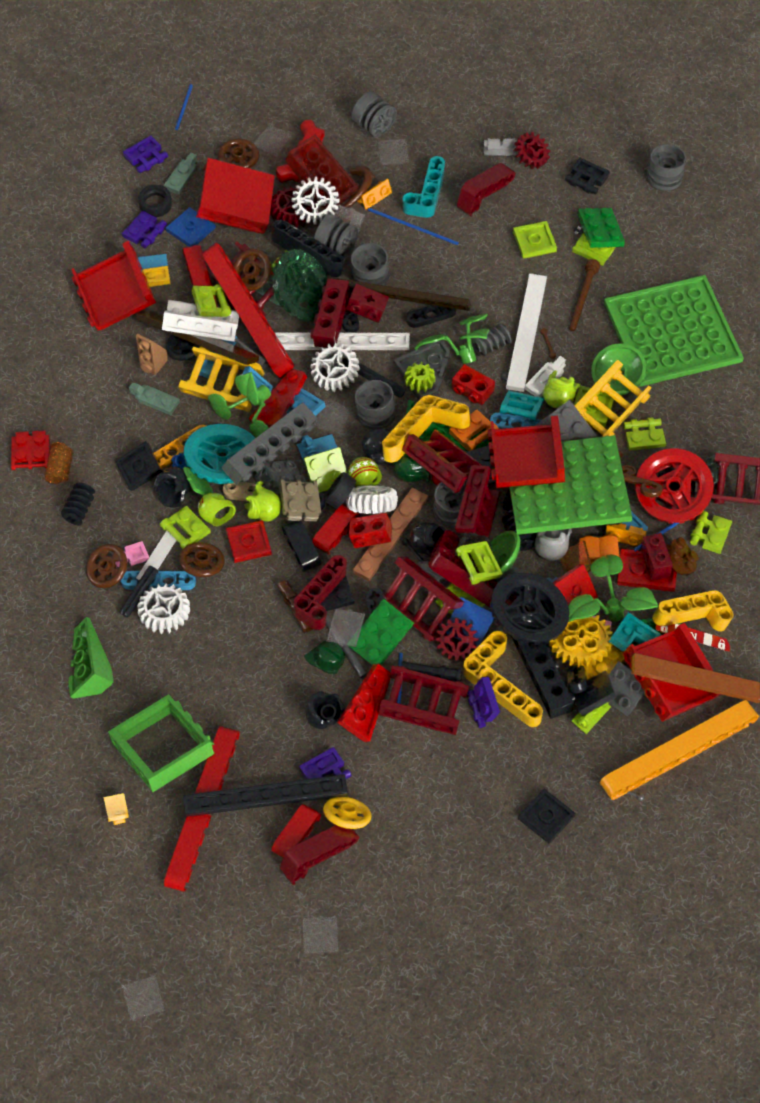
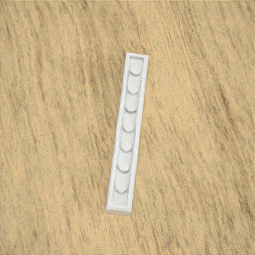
M529 274L506 389L520 392L525 390L547 276Z
M275 332L285 350H321V347H314L311 333ZM340 333L337 344L339 347L343 344L346 348L350 347L351 350H409V333Z

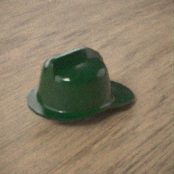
M323 641L304 655L309 664L328 674H337L344 663L345 654L337 643Z

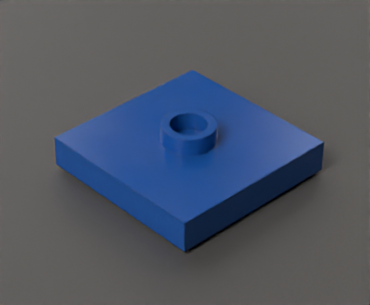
M189 207L166 227V231L190 247L202 241L216 226L209 220L196 217L197 212Z
M461 597L460 599L465 603L460 609L453 611L450 619L453 623H455V618H459L460 623L466 619V625L473 624L472 631H478L474 634V637L479 638L474 644L479 646L495 618L492 616V612ZM450 628L446 634L450 635L452 633V628ZM462 628V632L469 636L468 632ZM457 634V637H454V638H456V639H458V640H460V641L462 640L461 638L458 637V634Z

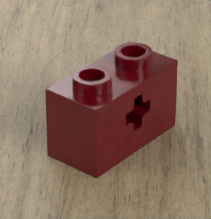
M356 283L346 310L379 323L389 297Z
M662 533L644 536L641 551L651 580L671 577L673 564Z

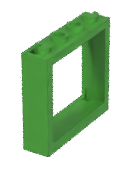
M169 694L108 731L114 747L152 792L214 754L212 748L214 743L210 740V736L208 734L204 735L201 726L198 723H194L189 712H184L180 702L174 701ZM172 714L196 741L198 746L153 773L126 741L167 715Z

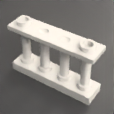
M168 300L167 311L165 310L162 330L235 341L239 315L236 310H231L232 313L228 317L199 316L196 304Z

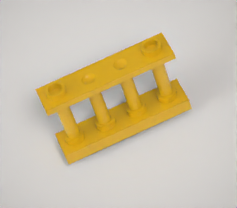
M193 347L192 351L198 358L190 379L187 381L180 380L178 387L183 393L208 400L210 394H219L224 397L227 405H232L246 397L242 394L237 397L230 393L238 370H244L246 366H250L261 376H264V371L258 363L245 365L226 356L210 352L209 349L204 347ZM207 359L215 363L207 384L203 387L197 385L196 381L203 362ZM223 364L232 368L224 389L220 392L214 390L213 386ZM247 400L234 408L250 412L252 405Z
M619 360L607 370L575 405L588 424L603 435L602 437L615 435L614 431L640 403L644 404L651 396L649 395L650 386L642 391L622 375L621 368L623 364ZM613 379L615 381L618 380L638 398L630 404L613 390L609 383ZM601 392L607 393L626 411L620 417L598 400V395ZM589 404L591 406L594 405L614 422L608 430L586 412Z

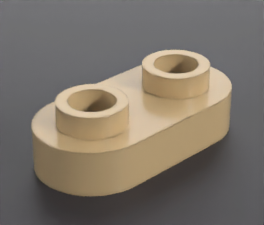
M239 482L237 485L235 483L224 484L223 494L231 500L247 501L246 497L253 495L256 484Z

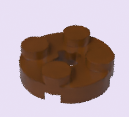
M682 537L667 543L666 547L668 553H670L674 570L680 575L686 574V576L694 573L697 568L696 561L699 560L697 553L693 550L691 551Z

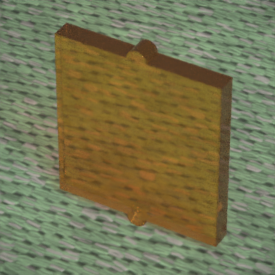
M581 541L573 547L571 546L560 559L564 574L579 564H584L588 573L591 571V561L585 541Z

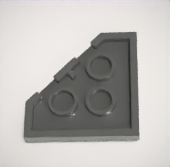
M440 340L429 343L416 351L414 350L394 360V365L403 378L408 366H412L413 363L420 365L422 361L424 366L429 364L430 368L434 369L435 382L432 389L427 388L426 393L423 390H420L419 393L413 390L419 400L426 395H438L450 357V350L444 341Z
M570 399L534 425H551V416H558L561 442L598 437Z

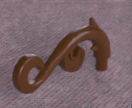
M357 166L350 169L351 175H357L360 178L364 177L362 185L357 182L349 186L347 194L351 199L335 215L341 218L343 222H350L353 219L354 212L350 207L361 198V195L367 192L372 183V178H376L366 166ZM347 211V214L342 217V214Z
M618 451L620 458H622V452ZM622 466L625 482L641 484V494L651 498L662 494L663 487L661 484L636 477L637 470L633 466ZM646 485L652 486L655 489H649Z

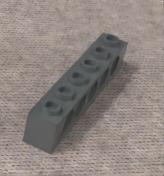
M302 402L229 458L221 468L236 485L241 481L245 483L253 476L252 472L256 471L258 473L265 467L264 463L266 461L272 462L278 456L277 453L279 451L283 453L290 447L289 444L292 441L294 444L303 437L302 433L308 434L315 427L313 424L318 418Z

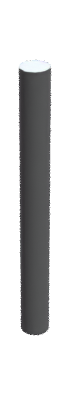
M327 614L326 626L341 646L344 654L360 678L367 675L366 671Z

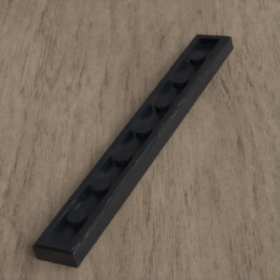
M345 774L188 794L183 795L185 817L348 796Z

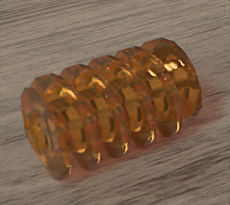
M54 442L49 452L50 455L44 478L51 484H59L69 479L68 475L74 451L64 443Z

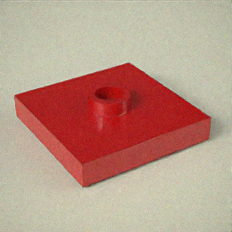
M263 520L226 528L234 563L272 555Z
M584 564L577 565L552 582L562 592L568 606L575 597L589 594L593 597V600L598 598Z

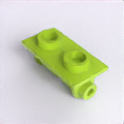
M607 702L584 716L578 713L571 722L587 734L611 706Z

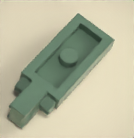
M190 153L186 160L183 159L168 178L164 187L179 195L196 171L197 155Z
M132 382L129 387L130 393L135 395V399L140 403L168 415H172L180 403L179 398L148 385L141 386Z

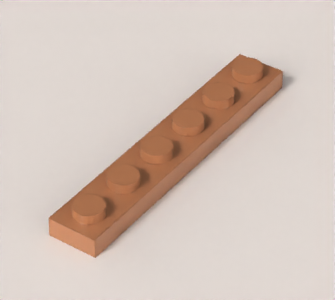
M411 488L390 518L392 524L391 542L371 545L353 569L354 574L367 581L372 579L428 500V495Z

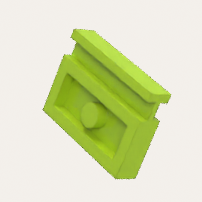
M585 233L581 235L575 247L572 248L573 253L587 259H595L602 266H604L615 250V247L590 248Z

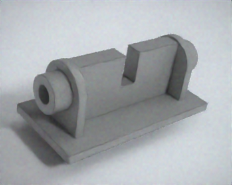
M488 138V140H484V156H516L518 152L514 151L516 147L514 143L517 140L513 138L500 141V139Z

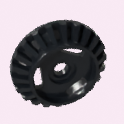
M532 573L508 575L498 582L491 594L490 608L493 610L492 616L497 619L496 624L504 628L503 632L509 633L515 640H523V643L526 644L529 642H533L534 645H539L541 642L546 644L551 640L557 639L567 626L569 607L564 595L552 582ZM518 596L511 605L505 603L509 597ZM525 606L532 607L534 612L526 611Z

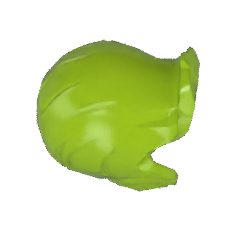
M557 370L549 375L543 389L545 402L555 409L569 399L573 402L577 389L581 388L579 383L574 382L573 377L569 379L565 377L555 378Z
M258 481L253 495L246 497L249 503L244 504L248 510V518H259L265 522L273 521L281 512V501L277 494L262 487L263 482Z

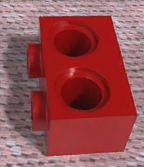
M465 364L452 378V389L454 392L468 397L473 403L483 405L494 392V380Z
M387 512L350 519L349 537L354 548L391 542L392 524Z

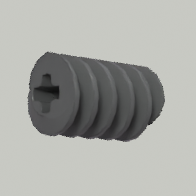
M504 324L491 327L487 339L471 338L473 349L478 356H480V352L486 356L487 350L492 353L493 347L498 350L499 344L505 347V341L508 344L512 343L510 332Z

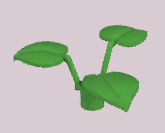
M488 314L471 316L459 322L460 325L466 324L467 334L459 337L460 340L467 338V343L460 345L459 350L447 335L440 334L420 341L416 345L415 351L422 345L447 340L456 352V355H460L463 364L476 361L471 338L487 339L490 330L485 328L470 333V325L473 322L486 319Z
M248 372L235 378L237 389L242 395L246 396L245 398L232 405H227L224 397L219 394H210L208 400L214 412L224 420H228L231 417L229 409L247 400L254 406L259 405L252 419L253 423L249 425L252 435L257 438L268 429V426L264 422L257 420V417L266 405L264 401L271 397V392L265 385L256 388L252 372Z
M610 554L596 559L591 565V572L597 577L607 575L611 599L608 600L605 607L599 599L593 600V597L589 594L575 597L568 606V622L592 617L599 612L600 607L604 610L605 614H608L611 621L617 622L624 618L625 609L631 611L657 608L658 604L653 593L644 587L630 590L627 593V597H622V602L615 598L610 574L620 573L623 569V562L617 555Z

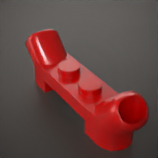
M305 120L300 125L304 138L299 141L296 152L292 153L290 163L276 168V176L279 182L284 183L290 180L300 182L305 174L304 161L312 147L319 149L324 140L325 130L317 128L313 120Z

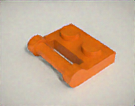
M477 409L470 414L469 427L465 429L451 427L449 434L467 451L475 450L478 444L488 438V430H485L473 440L469 439L484 428L491 429V422ZM494 423V429H499L498 426Z

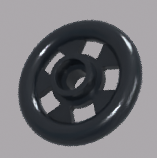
M170 335L166 343V350L172 359L186 361L196 357L192 349L193 347L199 348L201 346H195L194 343L182 338L177 340L179 337ZM178 345L179 349L173 350V347Z

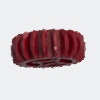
M291 186L289 189L284 187L283 191L278 190L277 194L273 195L270 212L273 220L286 221L291 225H295L296 228H298L299 224L304 227L307 217L301 220V214H295L298 209H293L292 205L296 204L292 202V198L295 197L293 191L298 190ZM310 190L306 191L302 197L310 195ZM313 198L312 201H313L314 206H315V208H316V203H317V202H316L315 198ZM306 205L305 210L312 213V207Z

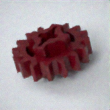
M526 132L514 143L516 146L514 151L518 152L515 157H520L519 163L524 162L525 167L530 165L531 169L535 167L539 169L550 158L548 155L550 150L547 149L549 144H544L545 138L540 139V134L534 136L533 132L530 134Z
M455 618V623L449 619L448 625H441L443 631L437 630V633L441 635L439 638H436V641L441 643L437 648H443L441 654L445 655L448 653L449 660L453 656H455L456 661L460 660V656L466 659L467 653L470 655L473 652L471 649L478 647L474 644L475 641L479 640V638L474 637V634L478 631H472L473 624L466 625V619L461 623L459 618ZM452 628V633L449 636H445L447 631ZM462 628L468 632L469 636L462 632ZM457 634L462 639L458 642V645L457 641H453V637H457ZM446 643L452 646V651L447 647ZM469 643L467 649L462 652V647Z

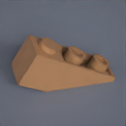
M137 334L140 367L144 372L156 375L168 361L167 350Z

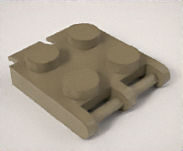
M280 479L279 488L283 515H287V520L301 521L303 516L304 521H317L318 516L321 514L317 481L301 482V480H296V482Z

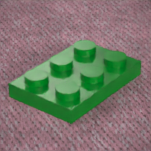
M612 208L578 209L577 215L590 248L624 247L625 240Z
M383 598L347 645L371 665H382L413 626L414 622Z

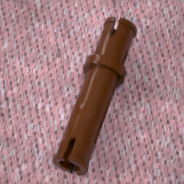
M283 580L278 583L277 588L284 597V603L290 607L293 613L294 599L298 594L294 593L288 580ZM296 618L304 633L313 630Z

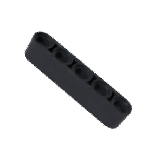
M277 220L274 222L271 238L273 242L331 277L341 276L344 264V257L286 221Z

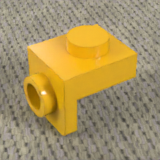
M124 793L104 797L108 821H113L114 825L125 823V818H129Z

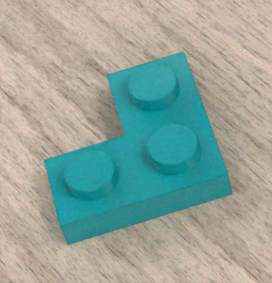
M628 612L609 642L624 652L633 640L641 644L659 637L661 634Z

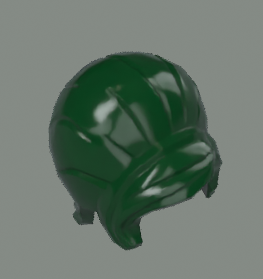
M406 453L398 461L394 462V472L402 481L413 483L426 479V483L430 482V472Z

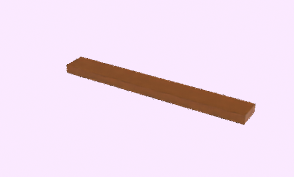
M637 653L632 655V674L760 703V682Z

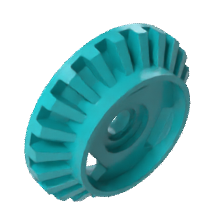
M213 424L202 427L192 433L184 445L185 464L187 467H190V471L193 474H197L198 478H204L207 482L217 484L234 483L221 467L229 458L253 441L255 437L247 430L229 424ZM223 452L227 455L222 457L219 456L218 453ZM204 460L209 467L204 465L201 461Z

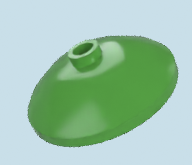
M613 344L597 354L591 369L595 383L619 360L623 364L621 371L624 373V376L637 387L642 384L646 376L647 366L644 356L637 348L628 344ZM613 379L609 383L610 387L619 395L631 393L618 380L615 381Z
M512 530L499 534L488 544L503 574L513 566L520 550V536Z

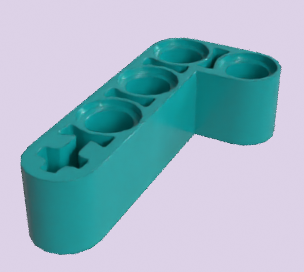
M435 156L430 159L422 193H406L403 196L402 210L405 214L426 218L434 215L445 174V160L442 157Z

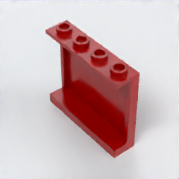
M207 158L203 169L205 173L200 205L196 217L264 234L269 224L275 175Z
M129 241L122 243L124 251L80 273H77L74 268L71 269L74 275L71 278L75 286L79 288L77 293L80 299L84 300L82 306L85 312L90 315L87 317L88 321L98 331L157 303L137 254Z
M551 416V425L494 429V422L491 421V429H487L488 440H492V442H489V453H493L490 456V464L495 469H491L492 481L496 480L497 488L565 482L558 416Z
M685 623L680 624L671 632L637 646L631 644L622 653L631 670L632 655L637 653L713 671ZM634 675L662 722L721 695Z

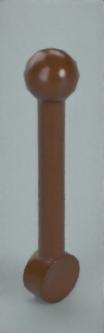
M542 328L540 332L544 336L549 349V357L554 359L556 358V353L553 352L549 342L548 330Z

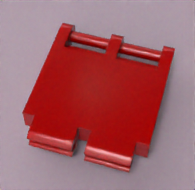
M46 430L32 431V436H29V431L16 432V436L12 437L11 469L49 468L50 437L46 435Z

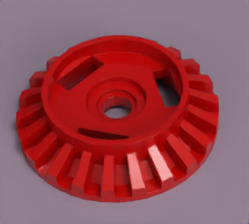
M664 449L654 453L643 462L636 476L662 485L663 492L658 497L651 498L641 494V484H635L637 500L640 502L643 510H646L649 516L655 517L660 522H668V524H681L695 519L696 516L701 515L705 508L708 507L713 495L714 483L709 467L699 456L683 449ZM664 469H674L673 471L666 473L660 477H657L656 475L658 472ZM691 481L697 482V497H690ZM676 482L680 488L677 491H672L669 488V484ZM646 485L649 489H655L652 486ZM655 499H661L671 505L672 508L668 509L659 505Z

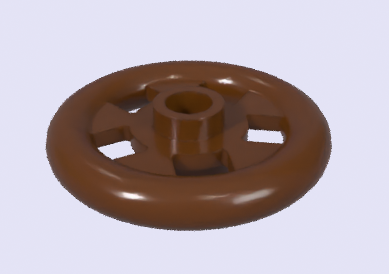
M232 139L220 147L218 159L219 161L231 164L234 161L239 163L238 166L252 168L259 159V151L256 145L249 140ZM247 147L251 150L248 153L245 150ZM230 153V158H225V154Z
M248 249L242 252L233 264L238 274L239 272H244L245 277L242 278V281L249 291L260 289L270 278L271 261L266 253L259 249ZM256 257L261 259L259 264L255 262ZM248 258L250 261L244 265L242 262ZM261 268L264 269L263 276H259ZM249 279H255V283L249 284Z
M204 542L189 544L179 554V564L182 569L196 577L213 576L222 570L225 563L223 553L216 546ZM189 553L194 554L192 558L188 557L187 555ZM211 558H217V562H211ZM193 563L196 567L193 568L189 564Z
M104 544L92 552L87 561L86 573L89 581L98 588H110L116 585L123 578L127 570V556L123 549L115 544ZM109 551L114 552L112 558L107 556ZM101 556L102 558L100 559L98 564H96L95 562L97 558ZM120 561V566L116 569L115 562ZM97 570L101 574L98 577H96L94 573ZM112 574L113 578L106 580V576Z

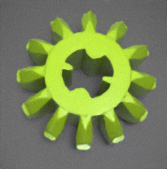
M422 361L420 365L413 363L412 366H408L404 374L406 387H410L411 391L416 390L417 393L420 390L426 393L427 388L432 389L435 382L434 369L430 368L429 364L424 366Z

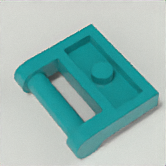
M508 390L501 404L500 413H509L536 421L543 406L544 398Z

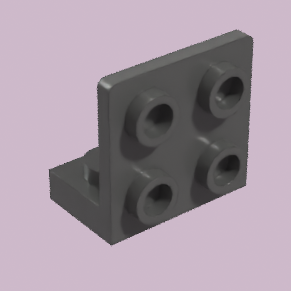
M292 460L265 462V467L254 477L256 482H263L262 487L277 494L280 500V479L296 482V480L307 482Z
M618 661L609 674L617 697L608 703L624 715L629 716L645 693L634 674H632L630 666Z

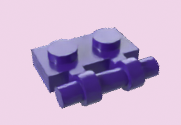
M152 136L123 151L124 157L133 166L138 163L141 164L136 167L139 173L147 172L152 166L157 163L161 164L168 157L166 151L161 154L159 153L161 145Z
M142 211L125 229L122 237L135 244L142 240L141 246L147 248L149 244H153L156 236L164 231L167 223L161 220L158 224L156 223V217Z
M482 677L474 686V690L468 691V702L473 708V718L479 728L486 727L485 722H492L500 713L489 677Z
M334 747L299 766V770L305 779L325 777L331 773L334 776L345 774L346 779L352 776L348 769L343 772L340 771V768L344 766V761Z

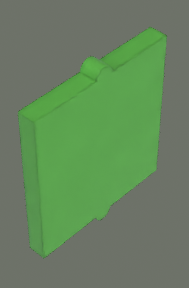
M186 466L183 468L193 491L203 496L207 493H213V489L207 480L198 478V475L193 474L190 468Z

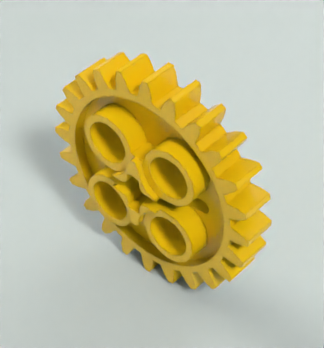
M599 615L595 618L589 617L570 621L567 623L562 634L557 639L549 642V646L552 647V653L556 652V658L562 657L563 663L569 660L570 666L574 662L577 663V667H580L581 663L588 667L589 662L596 665V660L602 662L603 656L608 657V652H611L613 644L609 640L613 632L610 631V625H605L606 620L599 621Z

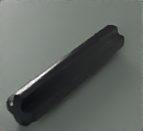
M148 566L119 612L124 617L128 618L139 603L140 596L144 595V591L148 589L158 574V570L155 567Z

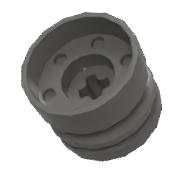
M372 91L364 94L357 101L352 111L353 122L376 138L392 127L397 116L396 108Z
M661 144L653 148L647 172V180L650 185L663 191L678 188L683 180L686 164L685 152L672 144Z
M328 214L320 222L314 239L336 251L345 259L355 246L359 233L358 227L347 221L343 222L341 218L333 214Z
M364 243L352 252L351 264L354 281L385 285L390 277L388 254L384 247L375 243Z
M381 380L366 381L358 387L355 392V403L359 422L368 429L386 428L395 419L396 414L392 388Z
M442 482L436 487L433 515L440 525L446 528H455L467 482H464L461 491L457 493Z

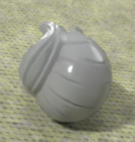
M572 528L537 532L534 544L538 555L550 561L561 559L568 550L569 536L572 533Z

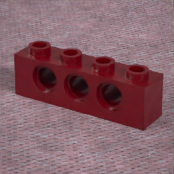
M327 279L326 286L324 285L322 288L323 298L319 300L318 304L319 313L315 315L314 319L315 328L311 329V339L314 341V347L328 348V344L334 347V344L338 342L350 296L349 281Z

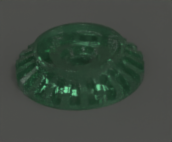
M292 249L281 254L279 259L275 261V267L272 271L274 273L272 277L273 291L278 303L289 315L295 316L299 321L312 322L315 319V315L319 313L318 304L319 300L323 298L322 288L324 285L326 286L327 276L322 266L312 255L303 250ZM299 282L302 284L303 290L300 288ZM308 301V305L306 308L301 307L299 305L300 303Z

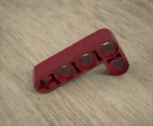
M499 163L473 177L462 186L457 207L472 217V214L479 210L482 199L507 186L514 180L516 172L503 163Z
M333 556L294 599V616L314 630H321L326 626L327 611L320 604L346 575L347 561L343 556Z
M335 825L290 848L283 857L280 870L290 883L295 885L297 880L306 877L309 868L348 849L357 843L359 836L353 829Z

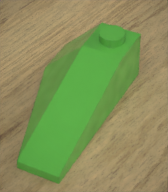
M86 617L74 630L72 649L77 652L74 659L71 660L70 666L75 667L74 676H70L68 682L70 697L73 699L102 694L114 682L112 668L90 618Z

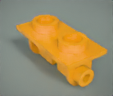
M389 180L379 181L377 185L361 195L357 202L359 204L363 203L365 210L391 194L392 190Z
M622 523L606 526V535L618 537V542L631 546L640 545L643 537L646 536V531L643 528L630 526L629 530H626L627 525Z

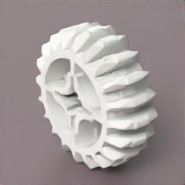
M309 177L307 178L308 183L302 180L301 184L303 187L297 185L296 189L298 191H293L295 197L292 198V202L296 204L292 205L293 209H298L295 214H301V220L307 217L306 223L309 224L312 219L313 224L316 225L317 220L321 222L326 215H335L333 210H338V206L335 205L339 203V199L336 198L338 192H334L335 186L330 187V181L324 184V178H321L320 182H318V178L314 177V181L311 182ZM313 188L310 195L302 197L306 191ZM318 188L327 192L330 198H326V196H321L318 192ZM315 193L318 199V203H316V208L312 201L313 198H315ZM301 203L311 206L312 213L306 211ZM329 204L324 211L318 213L321 206Z
M337 343L334 344V347L328 344L327 349L321 347L322 352H316L317 358H312L314 364L310 365L311 375L314 377L315 383H318L319 387H324L327 391L331 388L333 392L336 391V388L342 391V386L349 388L348 383L355 382L353 377H358L356 371L360 370L356 353L352 352L350 347L346 348L343 344L340 347ZM343 358L349 361L348 367H345L343 364ZM322 367L326 369L327 377L321 374Z
M378 485L354 487L346 499L349 510L366 514H380L392 511L396 508L398 502L395 489Z
M165 583L164 587L158 584L157 588L150 587V592L144 591V596H140V603L137 605L138 616L141 623L145 624L147 629L152 627L153 632L159 629L161 634L164 629H167L170 633L172 627L177 630L178 624L183 626L184 620H188L190 602L187 599V595L182 593L181 588L176 589L174 584L171 587H168L167 583ZM155 601L156 604L152 606V609L148 610L150 605ZM179 606L178 610L172 615V611L176 609L175 607Z

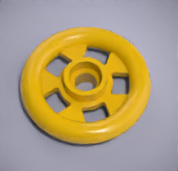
M334 797L329 799L323 807L326 818L333 824L343 828L358 829L365 827L371 821V811L369 808L354 798Z

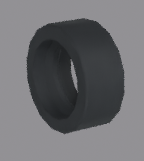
M153 184L143 188L139 193L138 200L141 211L154 217H161L171 210L172 197L166 187ZM157 195L165 198V202L158 206H150L145 203V200L151 196Z
M342 472L328 489L324 501L335 509L339 508L350 495L356 480L347 473Z

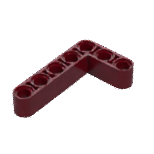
M446 530L433 548L428 562L429 567L435 573L490 608L491 594L498 582L491 579L472 585L469 580L470 575L462 559L455 555L459 538L454 532ZM517 596L509 597L505 603L511 605Z

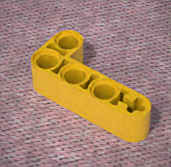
M714 590L662 601L655 610L652 619L659 626H668L706 617L713 629L724 631L734 614L723 594Z

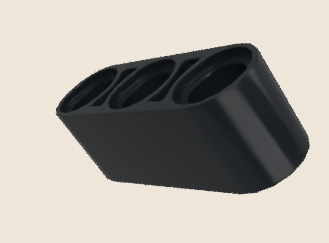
M294 521L282 526L283 534L287 536V542L291 550H294V556L298 564L303 567L302 571L320 566L321 559L302 521Z

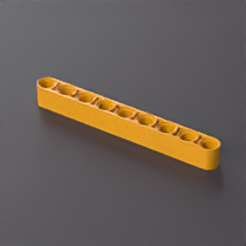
M747 700L741 701L607 774L600 780V785L610 799L615 800L748 727L749 723H755L759 715Z

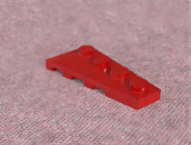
M291 369L272 390L271 397L264 401L266 405L260 411L257 420L264 422L270 428L287 415L288 408L292 407L295 402V395L299 394L307 379L306 373ZM257 408V409L255 410V412L249 417V420H250L251 423H253V422H252V419H253V417H254L256 411L258 410V408Z
M380 664L373 665L337 721L339 725L363 742H370L379 715L380 704L385 697L390 681V672Z

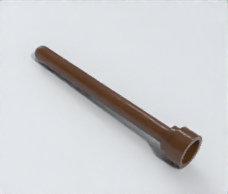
M595 259L587 260L585 266L587 274L569 326L570 331L576 330L593 275L599 271L600 263Z

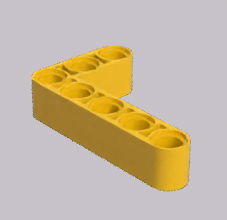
M433 395L423 396L382 441L384 460L390 463L398 461L405 454L402 449L408 436L414 434L419 438L432 422L458 429L469 427V407L465 404Z
M494 631L465 659L464 677L474 685L482 677H489L497 703L526 725L537 727L542 721V707L490 667L505 652L507 644L506 634L502 631Z

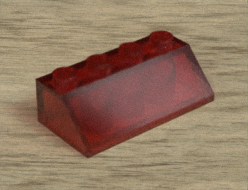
M316 134L289 151L285 159L288 166L305 183H308L307 178L309 177L311 182L314 181V177L318 178V182H320L321 178H324V184L330 181V187L335 186L334 192H338L336 198L339 199V203L335 204L338 207L359 188ZM318 188V192L321 196H326V198H330L327 192ZM326 204L322 207L326 209L329 204Z

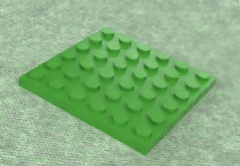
M706 275L604 299V305L621 344H628L637 348L644 356L647 371L640 387L743 362L744 357Z
M615 435L562 441L565 482L509 487L518 535L632 521V513Z

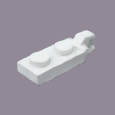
M560 356L554 363L547 362L525 385V390L536 397H542L549 375L557 370L555 378L559 379L564 372L563 368L566 366V359Z

